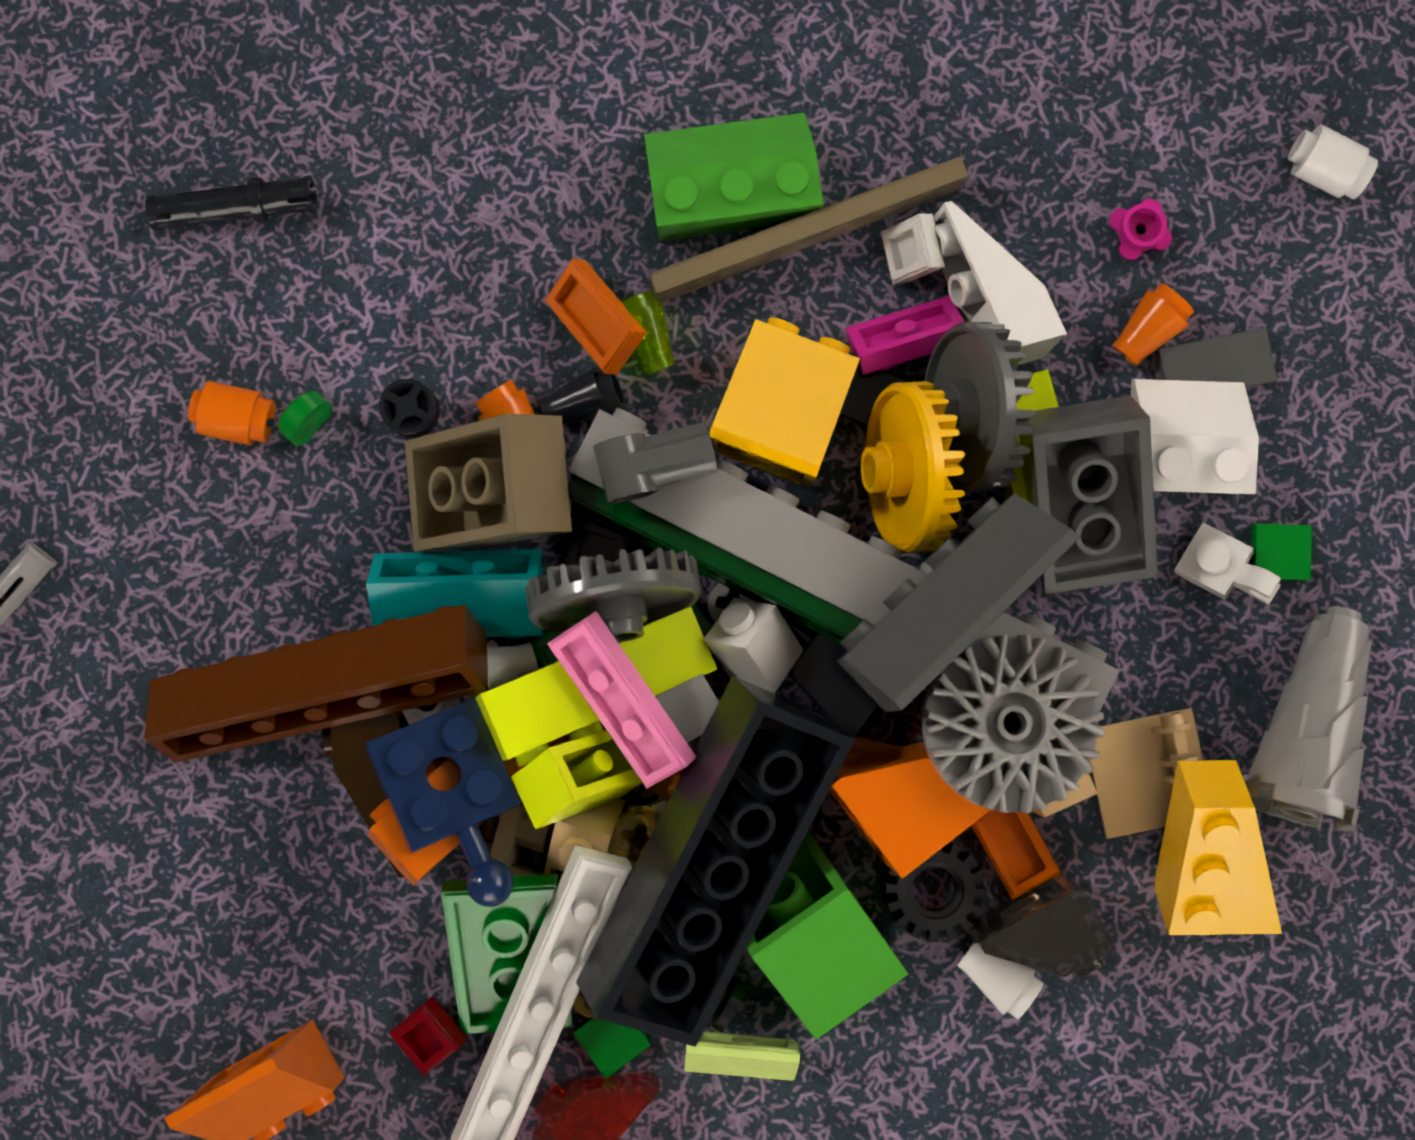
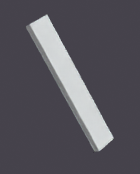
M575 845L452 1133L451 1140L515 1139L579 992L576 981L632 870V866L627 858Z

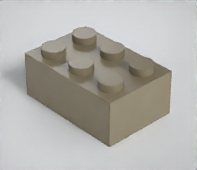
M502 414L405 441L414 552L473 550L572 532L571 501L568 493L565 459L566 444L563 436L562 416Z

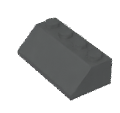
M1016 493L1001 504L994 497H991L967 520L974 528L968 536L959 544L951 537L947 539L926 559L925 562L932 570L917 585L907 578L883 601L890 611L874 626L865 618L840 642L847 652L837 662L885 712L903 710L1080 537L1071 528Z

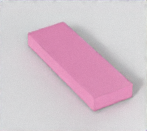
M597 611L547 643L646 788L684 769L696 758L694 752Z

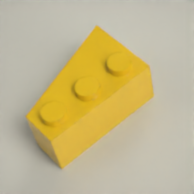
M1236 760L1177 762L1155 875V893L1168 935L1282 934L1256 810Z

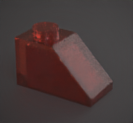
M652 1072L611 1075L607 1079L604 1076L576 1077L563 1090L555 1084L534 1109V1112L540 1117L536 1122L532 1135L538 1140H618L658 1094L660 1079Z

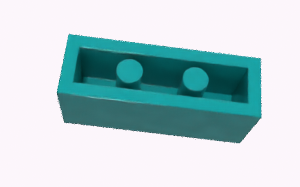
M542 549L375 553L366 582L372 626L380 625L383 621L389 619H405L430 613L443 606L465 604L487 632V637L522 639L528 636H543V630L536 627L529 619L525 586H528V578H533L535 575H544Z

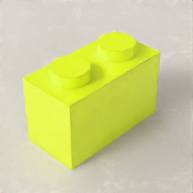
M607 730L550 747L511 776V780L535 829L614 802L642 783Z

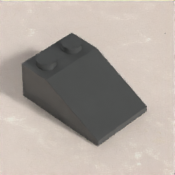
M1131 395L1036 410V416L1027 420L1032 426L1033 432L1019 435L1020 444L1031 450L1030 453L1022 455L1024 461L1022 470L1027 500L1071 528L1080 537L1040 576L1045 595L1158 577L1149 415Z

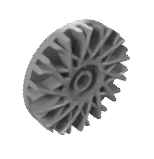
M1006 634L977 640L957 656L931 682L928 688L922 711V733L927 754L942 780L954 792L973 804L1005 813H1031L1033 809L1043 810L1047 808V804L1055 800L1063 801L1067 799L1068 791H1075L1079 788V785L1076 783L1080 777L1093 771L1090 761L1099 757V751H1095L1097 737H1102L1105 733L1103 728L1098 727V721L1104 719V714L1097 711L1094 700L1100 694L1098 690L1090 688L1089 684L1092 682V678L1089 675L1082 674L1076 666L1079 663L1078 659L1067 657L1065 649L1053 647L1045 643L1046 639L1031 638L1030 635ZM1010 712H1014L1017 717V728L1012 735L1003 726L1004 718Z

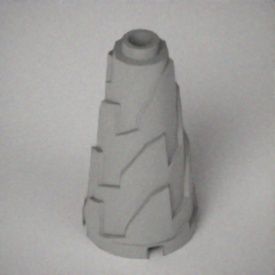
M1330 606L1327 608L1326 614L1316 615L1315 619L1308 625L1290 680L1284 685L1268 731L1265 730L1249 774H1244L1243 776L1250 797L1254 800L1255 810L1315 828H1321L1323 815L1336 817L1333 831H1354L1356 829L1361 808L1357 804L1364 756L1361 742L1368 696H1364L1372 647V641L1368 640L1369 626L1361 621L1362 614L1346 607Z

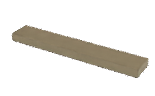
M954 158L652 272V275H650L651 287L658 304L959 191L969 175L962 158Z

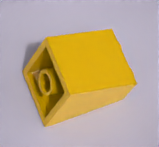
M769 317L768 322L765 323L755 319L709 432L715 453L810 488L817 477L860 358L850 355L851 347L838 340L820 337L819 342H815L799 336L800 329L785 320Z

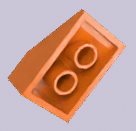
M312 1019L215 1074L164 1119L170 1129L206 1140H248L251 1137L253 1140H268L287 1127L284 1121L286 1117L302 1109L307 1117L336 1099L333 1091L345 1077Z

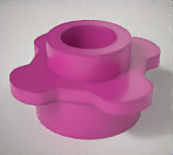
M1145 199L1141 204H1137L1129 210L1118 208L1109 218V225L1117 231L1121 242L1119 254L1126 260H1136L1141 253L1152 249L1163 251L1171 243L1172 235L1167 230L1166 217L1162 212L1160 203L1154 199ZM1137 225H1142L1145 228L1144 234L1136 232Z

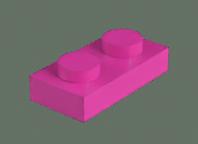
M946 296L845 327L851 351L855 357L860 358L858 365L863 375L878 370H888L897 364L932 354L935 345L943 334L952 326L965 321L951 301L950 296Z

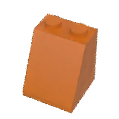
M924 742L845 760L829 790L880 860L902 879L991 810L964 799L942 780L930 761Z

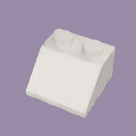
M1131 379V396L1150 417L1154 491L1256 494L1259 436L1244 382Z

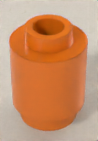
M208 381L203 390H194L189 403L188 420L196 423L198 435L252 446L255 441L267 443L270 438L271 428L266 426L267 419H274L276 402L264 398L263 393L259 391Z

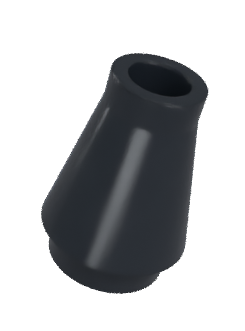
M596 366L555 392L539 399L542 414L562 416V425L594 421L599 409L612 416L616 408L625 409L623 392L616 375L604 374Z

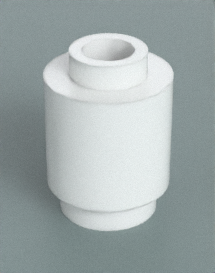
M1322 124L1317 126L1313 132L1305 129L1296 139L1288 155V160L1295 163L1291 170L1293 176L1336 198L1345 195L1351 199H1356L1370 182L1378 165V160L1369 155V148Z

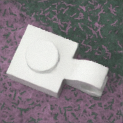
M1205 523L1201 524L1175 567V573L1226 600L1234 586L1257 600L1270 605L1281 586L1279 584L1281 580L1279 576L1264 568L1247 564L1253 555L1252 547Z

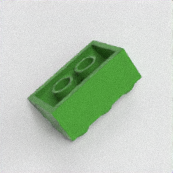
M805 113L644 134L659 241L777 226L823 208L816 148Z

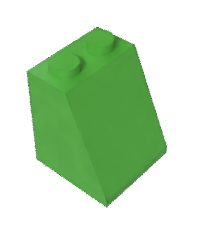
M808 830L747 950L817 1040L906 977L908 973Z

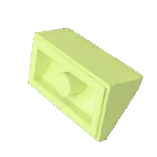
M703 1032L696 1047L686 1044L684 1070L686 1072L793 1081L800 1063V1051L798 1042H795V1039Z

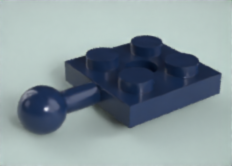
M475 698L367 742L365 749L410 854L456 835L471 867L466 880L467 892L471 899L485 907H494L505 902L513 890V875L503 862L491 858L478 824L519 807L521 801ZM437 760L452 762L459 771L458 785L448 791H439L433 788L426 777L427 767Z

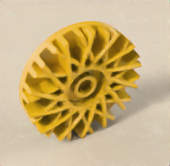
M929 381L897 382L889 385L880 393L869 417L865 449L861 457V478L868 494L875 524L883 539L899 548L902 553L936 551L944 543V540L951 537V530L958 527L949 513H956L961 510L958 498L965 495L964 491L953 489L948 479V476H957L964 473V469L959 463L964 458L965 453L963 451H948L953 437L960 433L959 430L955 429L958 417L956 415H945V409L949 400L945 399V391L933 390L934 383Z

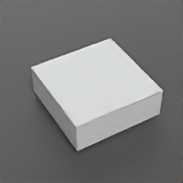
M917 214L881 231L892 284L911 282L945 267L938 235L934 228L933 214Z

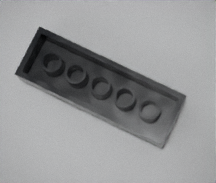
M731 677L694 750L696 758L685 767L576 981L596 1018L696 1047L855 742L851 735L826 714L737 677Z

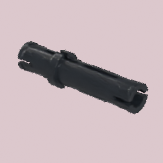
M310 175L303 178L265 182L264 179L258 177L250 178L247 185L159 196L149 195L145 200V209L147 216L156 215V219L149 220L152 230L160 231L165 228L253 218L257 223L267 222L271 218L270 215L317 211L318 198L316 191L310 192V188L315 186Z

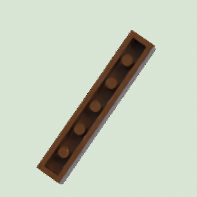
M465 604L443 606L426 614L405 619H389L383 621L380 625L350 632L339 631L330 634L328 637L300 644H284L275 650L250 656H234L228 658L225 662L196 669H180L174 674L150 679L144 739L171 761L177 763L488 691L487 632Z

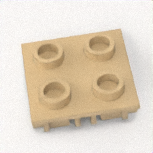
M1192 708L1099 726L1104 729L1105 733L1104 736L1097 737L1095 751H1099V757L1091 759L1090 764L1093 766L1092 776L1098 793L1096 795L1106 839L1165 827L1177 762L1203 761Z

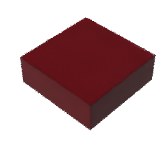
M433 996L389 1032V1035L423 1076L457 1051L468 1040L467 1036Z

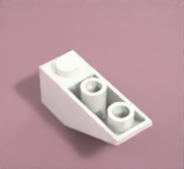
M952 201L945 202L933 218L945 266L941 269L948 283L951 301L959 308L965 322L1004 324L1005 329L1010 330L1007 340H1018L1022 343L1020 352L1025 353L1026 356L1018 365L1044 358L1067 335L1045 285Z

